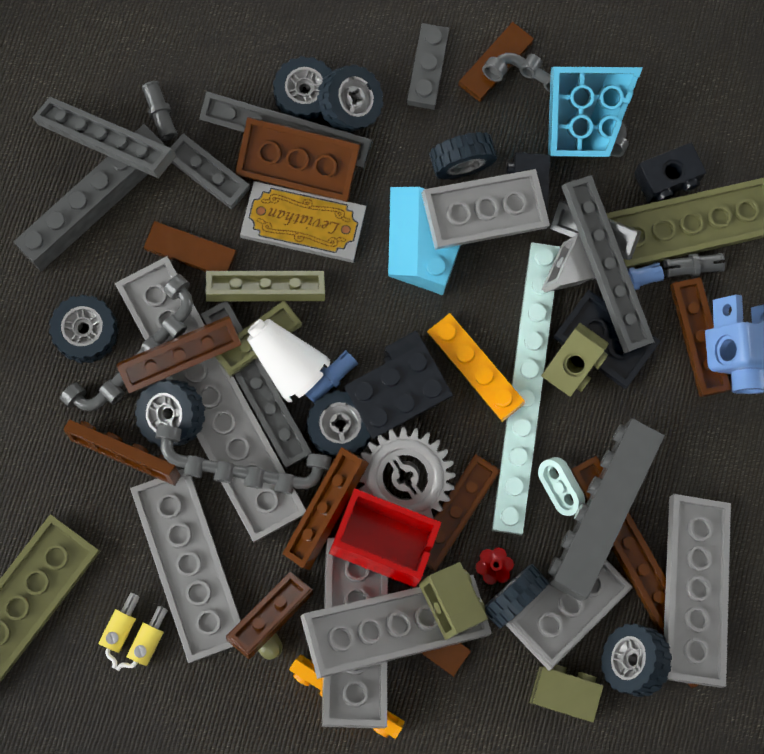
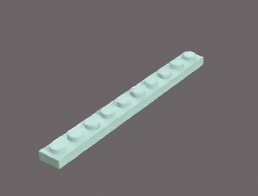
M533 242L530 245L511 383L513 388L524 399L525 404L506 420L492 531L516 535L523 534L543 383L541 375L544 373L554 299V291L544 292L541 289L559 252V246Z

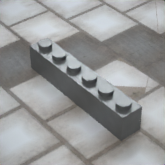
M145 124L134 132L164 145ZM107 156L13 241L14 244L42 272L148 174Z
M633 418L625 425L620 424L612 438L616 443L612 451H606L600 462L603 470L599 478L595 476L587 489V493L591 495L587 503H581L576 511L574 519L577 520V524L573 531H567L562 540L561 546L564 548L560 559L555 557L547 573L551 575L549 585L579 601L589 597L665 435Z

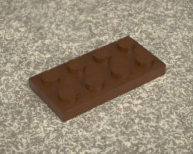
M247 117L235 174L347 202L350 196L361 144Z

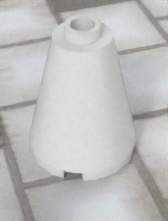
M259 319L248 330L250 334L247 339L279 393L287 402H292L290 396L294 394L300 398L307 393L324 375L320 371L325 364L327 367L330 365V359L326 355L270 319L264 322Z

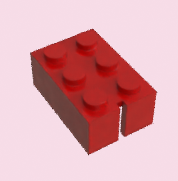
M354 488L329 554L415 588L423 576L430 556L429 552L433 548L442 522Z

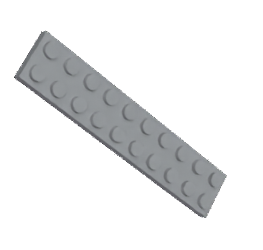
M167 256L115 283L145 340L154 336L162 327L163 322L170 315L175 314L181 306L179 298L172 300L164 292L166 284L177 275ZM193 304L190 315L183 322L187 326L184 334L205 326ZM170 336L164 343L173 340V338ZM215 357L166 377V380L188 382V385L194 386L197 389L196 392L201 395L202 403L205 406V422L202 424L201 432L196 436L209 460L229 462L244 467H255L276 473H285L234 377H229ZM233 477L232 483L221 482L254 543L303 517L306 512L294 488L292 494L275 492V485L263 483L262 489L244 486L245 479Z

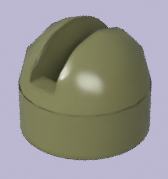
M277 633L258 650L263 658L272 660L279 657L282 653L283 645Z

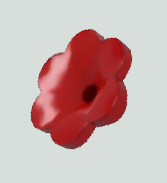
M498 547L493 551L485 549L480 553V561L476 564L475 569L478 574L483 575V581L486 584L505 583L510 577L509 571L513 569L514 562L511 558L507 557L506 551L503 548ZM497 563L498 568H495L493 564Z

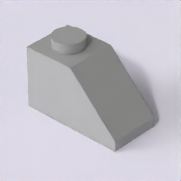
M579 234L562 243L541 289L544 292L580 285L596 278Z

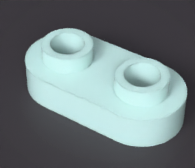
M552 457L540 464L538 469L539 479L557 511L565 516L576 514L581 503L585 504V496L567 463L561 458Z

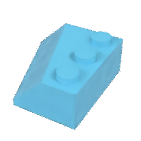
M551 67L548 155L610 157L622 125L624 114L631 101L633 90L643 67Z
M390 187L388 276L443 295L461 245L435 250L421 194L424 188Z

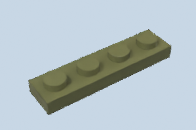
M206 271V302L325 301L324 271Z

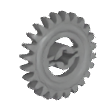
M402 427L400 436H397L394 430L390 429L388 440L383 435L378 436L379 446L373 442L368 443L372 454L367 452L361 453L362 458L369 465L359 481L365 483V485L358 490L433 519L432 508L439 512L443 511L439 500L450 501V497L444 491L454 490V485L446 482V480L454 478L456 474L446 471V469L451 467L454 462L452 460L443 461V458L448 453V449L437 451L440 444L439 439L431 444L428 443L429 432L422 438H419L418 428L413 430L411 436H408L405 427ZM400 455L413 456L424 464L428 473V482L422 492L417 485L420 477L418 467L413 462L402 461L399 457ZM388 462L394 469L392 473L393 485L400 491H408L412 498H399L386 488L383 480V471ZM402 469L406 473L410 471L413 473L410 479L411 482H408L406 479H399Z

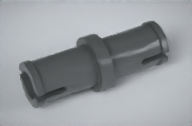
M150 81L142 85V91L150 108L148 110L149 116L154 119L161 141L173 139L178 133L170 116V105L164 100L159 81Z
M694 253L689 254L685 258L664 259L663 268H675L664 270L663 272L666 278L681 275L698 277L700 273L722 272L725 270V263L714 264L713 262L725 260V257L722 253L702 256Z

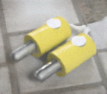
M134 593L129 594L121 611L115 609L98 643L106 647V656L113 662L112 668L118 671L123 667L134 668L138 663L148 666L164 633L159 630V627L167 613V609L158 606L150 623H142L126 656L134 662L131 664L124 662L117 666V660L110 654V650L120 653L136 620L131 614L140 597Z

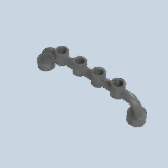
M504 53L498 57L488 58L482 67V71L488 79L499 82L508 71L507 64H512L519 68L520 73L524 77L537 79L550 92L551 73L549 74L540 68L542 60L535 54H529L525 59L515 53ZM623 121L610 154L614 157L623 156L629 146L626 139V126Z
M181 274L174 276L164 287V292L172 300L178 298L181 300L179 310L163 322L162 327L154 336L144 341L136 355L163 344L170 336L173 339L180 337L187 330V326L183 322L192 311L193 300L192 295L188 291L190 283ZM118 372L113 379L108 380L101 386L99 393L92 399L84 398L86 390L78 382H75L63 391L60 399L68 408L77 406L85 411L97 410L107 401L113 405L121 400L125 394V391L121 388L124 382Z
M157 425L155 438L161 440V452L164 458L170 464L184 468L183 474L191 477L201 478L202 471L214 473V480L218 482L232 483L233 477L245 479L244 486L262 489L263 483L275 485V492L292 494L293 488L309 489L315 486L321 480L323 472L328 471L331 467V457L320 454H308L306 467L312 468L311 473L306 477H297L292 474L265 471L264 469L244 467L229 462L180 455L174 451L173 442H180L182 429L168 425Z

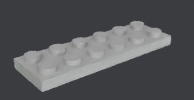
M184 469L179 470L181 477L176 486L160 479H154L134 486L130 490L187 661L192 663L234 647L227 641L226 635L241 619L195 484L191 476L183 474Z
M673 494L669 497L664 637L665 641L669 643V650L672 654L670 664L672 667L667 676L669 681L719 688L726 687L731 503Z
M327 538L324 609L388 594V577L330 555L329 552L335 538ZM387 662L324 677L322 688V727L385 729L387 727Z
M470 575L471 585L477 597L481 599L474 575ZM420 587L316 610L300 616L317 679L467 642L492 634L487 619L479 625L445 640Z

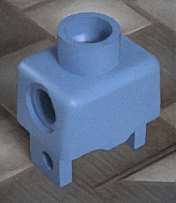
M735 294L713 300L714 328L705 330L708 368L713 372L731 374L733 393H764V304L751 307L752 323L743 322L742 295Z

